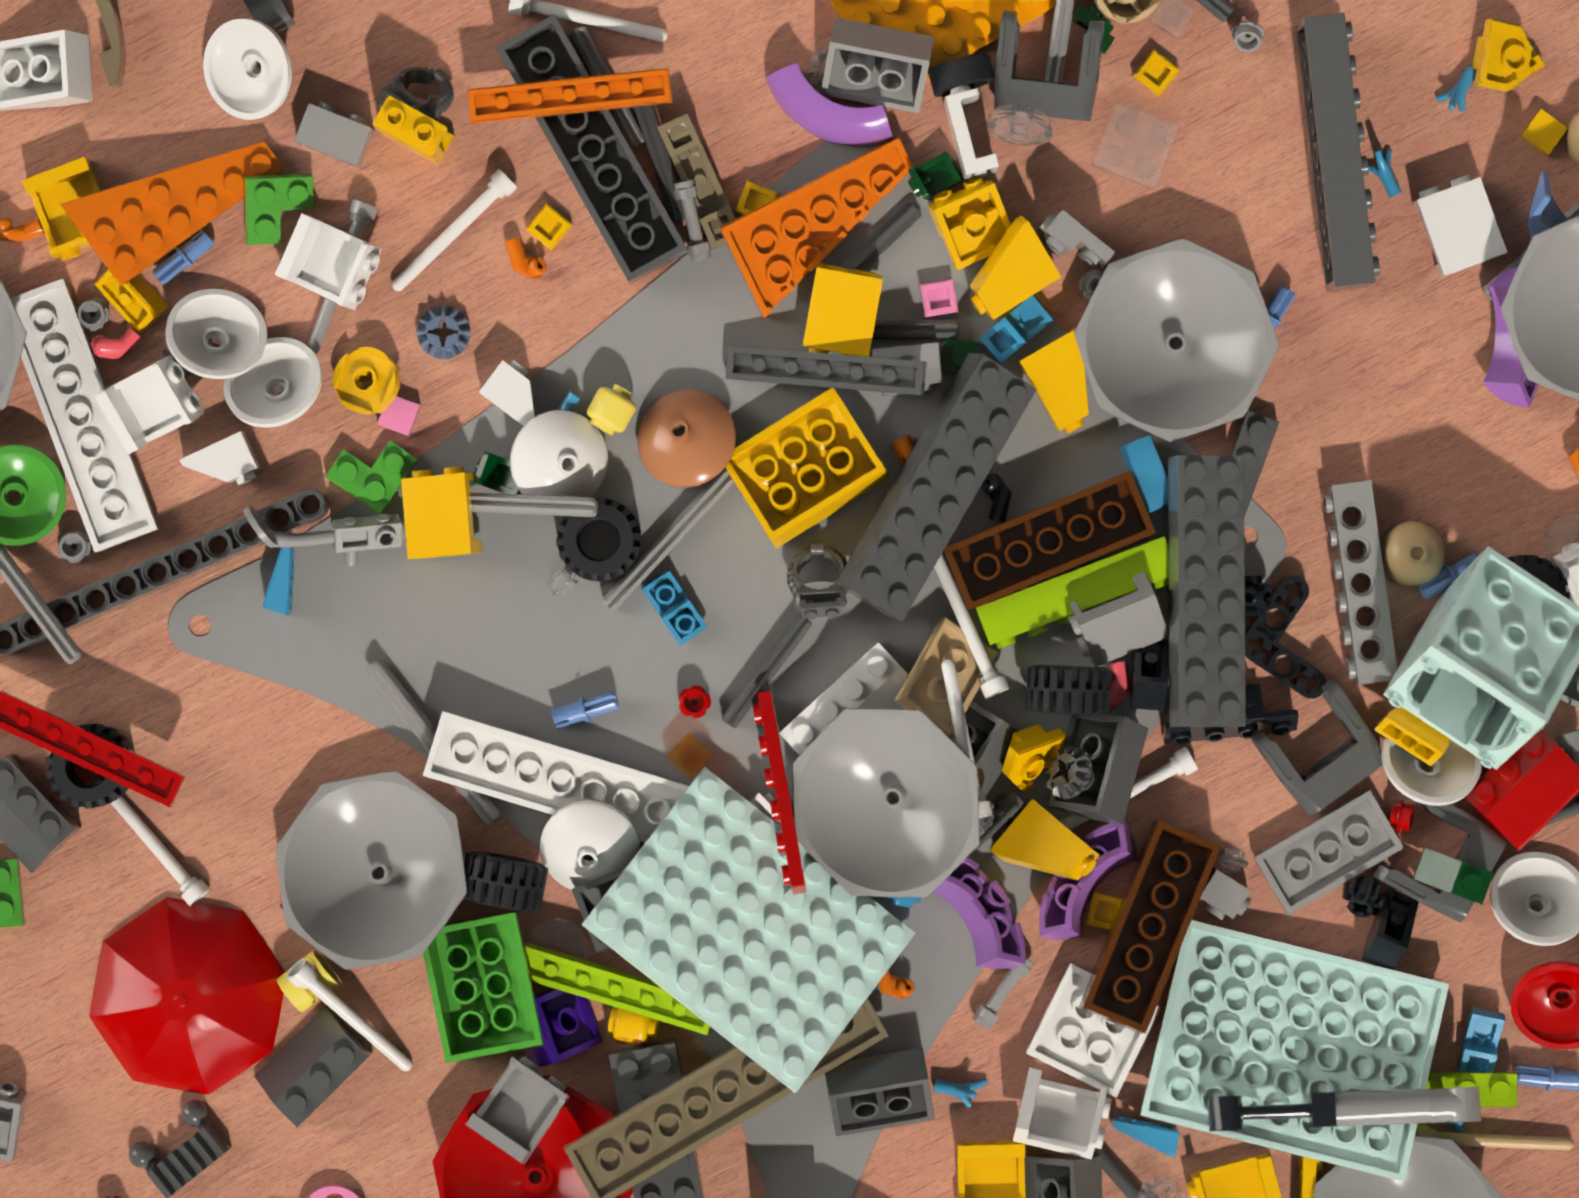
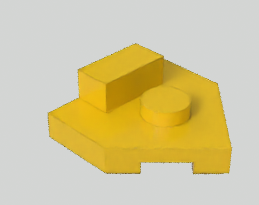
M1486 19L1483 36L1477 37L1472 68L1476 70L1474 86L1508 92L1528 76L1545 66L1540 55L1536 54L1529 43L1528 36L1521 25L1495 19Z
M1038 724L1013 733L1002 772L1022 792L1028 793L1035 786L1032 780L1045 767L1050 770L1051 764L1048 760L1056 759L1057 750H1062L1066 734L1060 728L1046 732Z

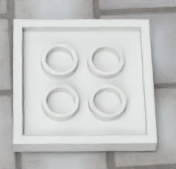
M1069 963L1026 1050V1054L1099 1090L1101 1085L1108 1087L1107 1094L1117 1098L1161 1007L1157 1005L1146 1034H1139L1082 1010L1078 1007L1092 973Z

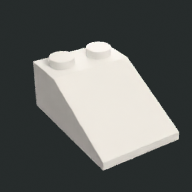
M60 30L0 41V111L60 107L93 101L89 35Z

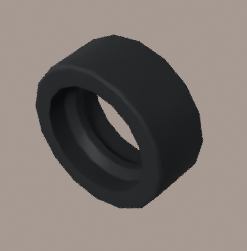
M987 53L954 59L928 70L933 93L936 97L948 96L950 90L956 87L969 85L970 90L995 80L990 57Z

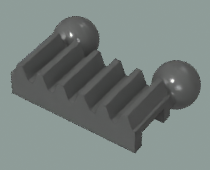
M190 1100L181 1109L182 1120L189 1126L197 1127L199 1131L159 1163L155 1161V1149L148 1142H137L129 1150L130 1162L135 1167L144 1168L147 1171L146 1174L165 1198L171 1197L231 1148L229 1143H225L213 1128L214 1124L207 1119V1107L199 1100Z

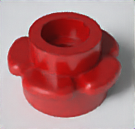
M693 685L690 689H683L678 698L681 713L685 716L690 715L693 718L703 717L706 714V709L711 706L710 695L706 694L705 689L698 685ZM697 699V705H693L691 700Z
M1400 800L1398 806H1392L1390 825L1396 826L1397 833H1400L1401 830L1411 831L1414 805L1404 804V800Z

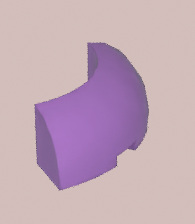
M798 63L784 67L766 78L774 98L783 111L803 127L805 131L820 139L842 145H850L851 147L878 146L893 139L883 104L874 107L855 108L832 102L819 94L808 83Z
M1517 266L1500 274L1489 285L1495 308L1496 333L1492 360L1483 382L1489 391L1499 399L1511 405L1530 407L1539 384L1527 379L1500 309L1519 267Z
M1125 821L1124 824L1109 823L1084 836L1086 839L1083 841L1099 854L1095 867L1088 875L1082 876L1078 881L1053 875L1046 894H1043L1040 907L1039 927L1041 937L1052 940L1083 938L1084 913L1093 891L1113 871L1138 861L1134 839Z
M967 857L932 893L947 901L966 923L975 947L976 967L1008 969L1025 965V944L1020 922H1015L1008 905L1011 902L996 880L991 881L978 868L980 865Z

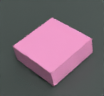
M953 279L920 284L925 318L958 313Z
M396 396L387 410L380 414L377 425L410 436L421 405Z

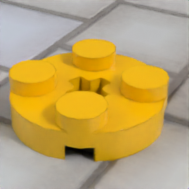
M373 347L358 348L359 350H355L351 354L347 353L339 360L333 373V386L337 390V395L340 398L339 401L347 409L363 415L385 412L398 394L401 376L400 367L387 353ZM371 372L373 384L363 390L364 384L359 382L361 376H367Z

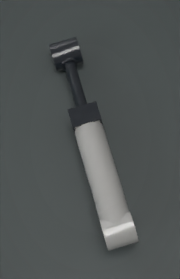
M1479 1087L1309 1093L1308 1104L1242 1106L1241 1096L1208 1097L1209 1131L1243 1130V1120L1309 1117L1310 1128L1481 1121Z

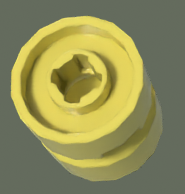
M313 950L304 957L315 967L314 972L317 973V979L326 987L332 990L340 984V980L333 969L317 951ZM287 970L276 981L289 1001L303 1013L318 1001V997L308 988H297L288 981L286 976L289 970Z

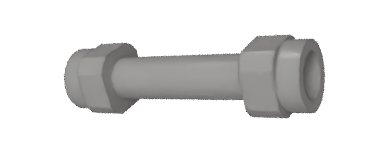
M693 179L673 183L675 199L681 200L691 244L687 245L689 256H691V261L697 262L711 258L710 243L703 239L694 197L698 196L697 187L694 185Z
M1025 957V965L1011 968L985 1006L980 1004L973 1020L988 1030L992 1025H995L999 1019L996 1013L1021 976L1024 978L1028 976L1034 963Z

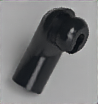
M995 473L987 474L981 488L993 501L989 519L1005 522L1012 497L1011 490L1001 476Z

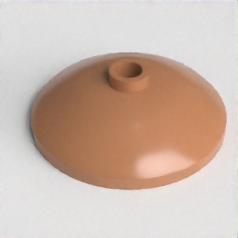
M679 390L660 398L649 408L643 417L638 431V452L646 469L659 481L673 487H695L712 480L726 467L734 452L736 428L730 412L719 399L701 390ZM684 427L685 433L677 437L676 431Z

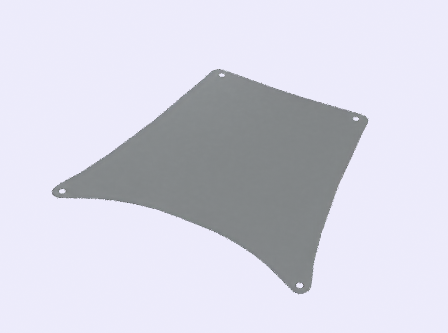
M824 141L768 189L778 192V198L878 146L851 147L850 145ZM908 173L869 211V214L861 222L859 221L847 233V236L820 263L841 266L907 202H912L921 211V217L864 270L884 274L876 320H956L959 325L958 337L949 339L979 342L977 354H984L1030 384L1018 362L1068 333L1053 320L1008 359L1000 363L981 341L980 337L1020 304L995 320H992L985 313L982 315L978 313L970 298L974 296V293L969 286L989 257L960 270L954 268L943 238L939 236L927 206L934 203V199L928 201L922 195L917 197L908 183V180L912 178L910 173ZM737 213V214L734 215V216H735V219H737V218H739V217H741V216H743V215H740V214ZM727 244L716 249L711 247V258L702 261L692 262L691 256L687 253L568 352L529 379L532 382L537 416L556 410L569 391L574 392L581 398L572 412L580 414L588 420H591V418L587 415V409L600 387L612 389L614 384H617L632 393L629 399L635 403L636 411L626 429L621 433L614 432L612 436L599 430L606 443L608 464L604 480L591 498L602 497L617 501L633 513L637 519L641 530L642 545L639 556L634 564L712 481L710 480L695 487H673L659 481L646 469L638 452L637 438L642 419L655 402L669 393L685 389L701 390L713 395L725 405L734 420L736 448L830 389L827 387L725 379L728 345L809 352V347L803 346L817 266L811 272H808L789 295L784 297L764 319ZM953 279L958 313L925 318L920 284ZM945 338L872 339L869 357H871V349L938 342L940 365H942ZM829 351V354L842 355V353ZM1085 370L1089 415L1082 418L1085 425L1067 434L1065 428L1057 432L1037 395L1034 393L988 474L995 473L1001 476L1011 490L1012 497L1005 522L1128 472L1119 447L1148 435L1151 436L1167 478L1168 458L1176 455L1201 454L1182 438L1169 442L1099 408ZM941 372L942 384L935 385L936 391L924 392V396L911 394L882 396V392L834 388L885 467L889 479L777 549L738 487L733 483L616 611L610 610L602 602V599L626 572L616 579L598 582L583 579L570 571L564 561L561 560L556 543L557 529L561 524L563 516L472 512L474 540H481L482 553L408 559L406 540H402V547L358 551V564L347 566L344 564V552L336 553L332 543L294 547L291 615H285L263 608L262 605L279 556L280 549L262 559L200 587L176 603L170 613L168 622L170 640L180 651L309 693L351 712L398 738L427 758L429 756L427 749L367 673L366 669L379 659L384 661L436 730L442 711L689 786L703 768L706 767L748 801L759 791L764 796L770 792L775 797L774 788L767 789L764 769L770 768L768 755L761 756L758 737L764 736L762 724L755 723L753 706L735 728L726 724L722 720V716L794 618L801 614V611L795 608V597L792 595L787 583V570L793 557L799 551H802L803 548H809L810 542L824 541L825 547L835 548L846 558L847 562L849 561L902 469L901 462L891 443L911 434L912 440L916 445L956 374ZM494 404L418 458V462L407 478H412V471L432 470V476L443 475V468L464 467V472L475 473L476 465L485 451L510 460L513 443L524 426ZM679 428L676 431V436H682L685 433V428ZM570 458L563 460V469H567L570 466ZM473 480L469 481L470 493L504 494L476 484ZM402 486L382 514H399L400 520H404ZM981 487L946 547L1005 523L989 519L993 501ZM1251 499L1244 517V526L1254 528L1258 534V540L1251 548H1244L1245 576H1262V583H1267L1283 563L1286 552V540L1279 526ZM357 500L307 532L332 530V520L344 519L346 517L378 516L379 513L360 500ZM1168 506L1148 513L1156 532L1155 534L1037 583L1161 536H1165L1168 544ZM605 520L589 522L580 533L579 542L581 549L587 556L593 559L601 560L610 557L619 545L617 529ZM811 555V562L801 569L799 577L803 580V585L811 589L821 590L836 583L839 572L834 565L825 561L824 555ZM667 568L708 626L682 645H679L641 589L642 585ZM934 568L903 621L884 615L849 592L845 594L847 604L842 608L841 616L836 618H828L826 616L817 617L812 620L808 619L812 623L811 627L763 692L771 691L794 818L793 762L799 755L779 734V731L877 642L909 675L940 618L945 616L960 626ZM1169 585L1155 589L1154 593L1169 633ZM1121 596L1116 597V598L1111 599V600H1108V601L1111 602V601H1113V600H1116V599H1118V598H1121ZM975 608L969 610L968 612L981 641L988 645ZM1090 608L1082 610L1081 612L1089 611ZM196 615H204L211 622V629L205 636L197 637L189 629V622ZM1059 620L1046 624L1047 631L1029 637L1027 632L1015 636L1016 643L998 649L996 643L988 645L999 652L992 665L995 671H999L1001 676H1005L1010 688L998 695L985 699L979 687L972 701L1018 731L1038 724L1046 732L1060 728L1067 736L1072 714L1032 712L1026 708L1027 668L1032 665L1095 667L1090 655L1083 657L1076 638L1082 635H1075L1070 622L1060 625ZM1169 637L1168 688L1164 711L1130 708L1129 691L1119 706L1113 709L1110 708V712L1106 713L1109 715L1125 716L1149 728L1146 739L1169 710ZM1133 652L1097 667H1105L1110 670L1109 663L1126 661L1130 683ZM698 685L705 689L706 694L710 695L711 706L706 709V714L703 717L693 718L690 715L685 716L681 713L678 698L683 689H690L691 686ZM610 691L616 694L619 701V708L617 710L592 717L590 722L584 720L561 727L560 729L556 728V723H554L551 713L552 708L579 701V697L582 696L584 699H588ZM692 699L691 703L697 705L698 701L697 699ZM1046 767L1032 780L1035 786L1026 794L1001 772L986 795V801H992L1000 793L1006 796L1010 791H1013L1026 805L1034 799L1059 821L1071 815V813L1048 807L1052 791L1046 787L1049 781L1044 774L1049 771ZM488 796L500 814L540 851L541 835L552 815ZM998 806L992 809L993 815L979 819V838L999 819L994 812ZM1004 823L979 848H975L968 857L980 865L978 868L991 881L996 880L1011 901L1008 905L1014 919H1016L1046 872L1007 863L998 857L995 859L991 857V847L1009 827ZM1079 826L1073 828L1071 831L1074 833ZM640 841L641 848L645 843ZM591 855L583 856V858L587 861H592L594 859ZM931 893L927 898L921 897L920 903L913 902L912 907L893 905V898L869 896L916 933L889 968L892 975L910 979L914 983L915 989L908 998L897 999L883 994L879 990L878 985L868 996V1000L889 1036L848 1060L922 1047L925 1057L936 1037L982 970V967H976V953L972 936L960 914L947 901L934 893ZM710 1027L708 1035L695 1032L711 1060L734 1047L731 1042L712 1027ZM825 1074L799 1088L796 1093L792 1092L741 1122L768 1198H852L874 1144L883 1130L878 1129L836 1137Z

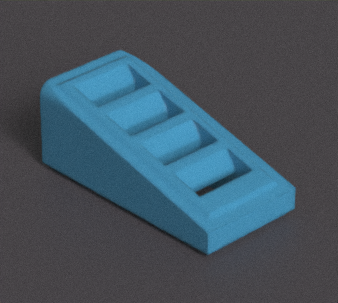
M294 547L280 549L262 604L263 608L285 615H291Z
M1114 1114L1111 1116L1110 1123L1116 1130L1168 1156L1175 1157L1180 1135L1176 1126Z

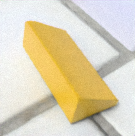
M107 270L94 284L138 334L142 333L169 307L141 274H138L121 287L110 271Z

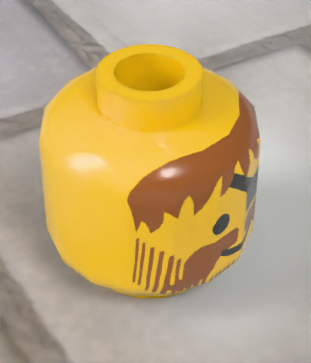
M616 1007L612 1008L608 1032L613 1034V1038L617 1043L643 1047L648 1043L650 1037L656 1038L659 1020Z

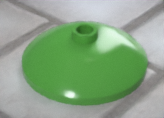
M22 445L0 447V544L10 546L30 544L49 534L61 519L66 504L64 479L55 463L42 452ZM10 490L19 492L20 499L18 502L12 503L8 500L7 494Z

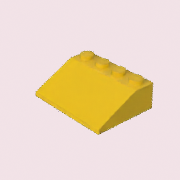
M830 388L734 448L732 457L725 467L776 549L889 479L885 467L834 388Z

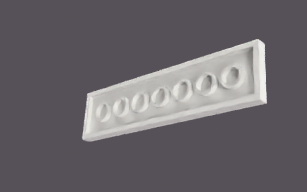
M60 279L12 297L11 300L27 332L21 358L94 552L98 553L159 530L132 455L127 454L94 397L103 391L106 386L85 330L78 319V312L66 280Z
M442 711L423 772L425 777L551 815L562 807L574 802H603L622 811L632 821L637 829L640 841L644 843L689 787V785L445 711Z

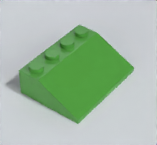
M517 911L446 923L423 953L445 1062L450 1063L543 1045L544 1041Z

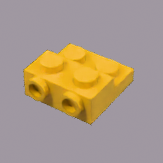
M982 176L968 179L963 183L964 189L953 193L952 190H945L936 194L933 197L934 203L927 205L937 232L943 238L956 270L989 257L1011 225L995 183L988 178L983 180Z

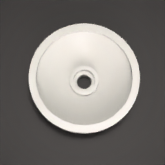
M241 18L231 20L221 25L207 43L203 60L205 81L212 97L223 110L240 119L254 120L274 113L283 104L291 85V61L285 44L271 27L255 19Z
M204 289L185 296L173 307L167 319L165 337L170 353L186 370L205 378L228 379L247 372L257 364L266 347L267 328L260 311L245 297L223 289ZM216 343L220 347H211L209 344Z
M286 337L268 338L264 353L254 367L239 376L224 379L223 391L226 403L238 419L249 425L268 428L287 424L304 414L316 400L322 385L321 365L315 353L304 343Z
M566 410L548 411L531 419L518 433L510 455L512 478L521 494L591 498L602 484L608 464L606 443L598 428L590 424V420L584 416ZM570 458V466L567 469H563V460Z
M1386 737L1382 745V764L1388 779L1402 794L1422 804L1441 806L1463 799L1475 787L1481 774V759L1452 740L1445 753L1432 766H1429ZM1421 767L1428 768L1430 772L1424 771Z
M598 801L574 802L559 809L547 821L540 840V855L544 866L548 868V873L559 884L570 890L627 867L641 849L639 834L632 821L616 807ZM591 855L594 859L592 861H587L583 858V856Z
M1527 852L1510 858L1497 870L1490 887V904L1496 919L1508 933L1529 944L1552 946L1572 939L1579 933L1578 870L1564 859L1544 852ZM1530 906H1537L1540 912L1532 910Z

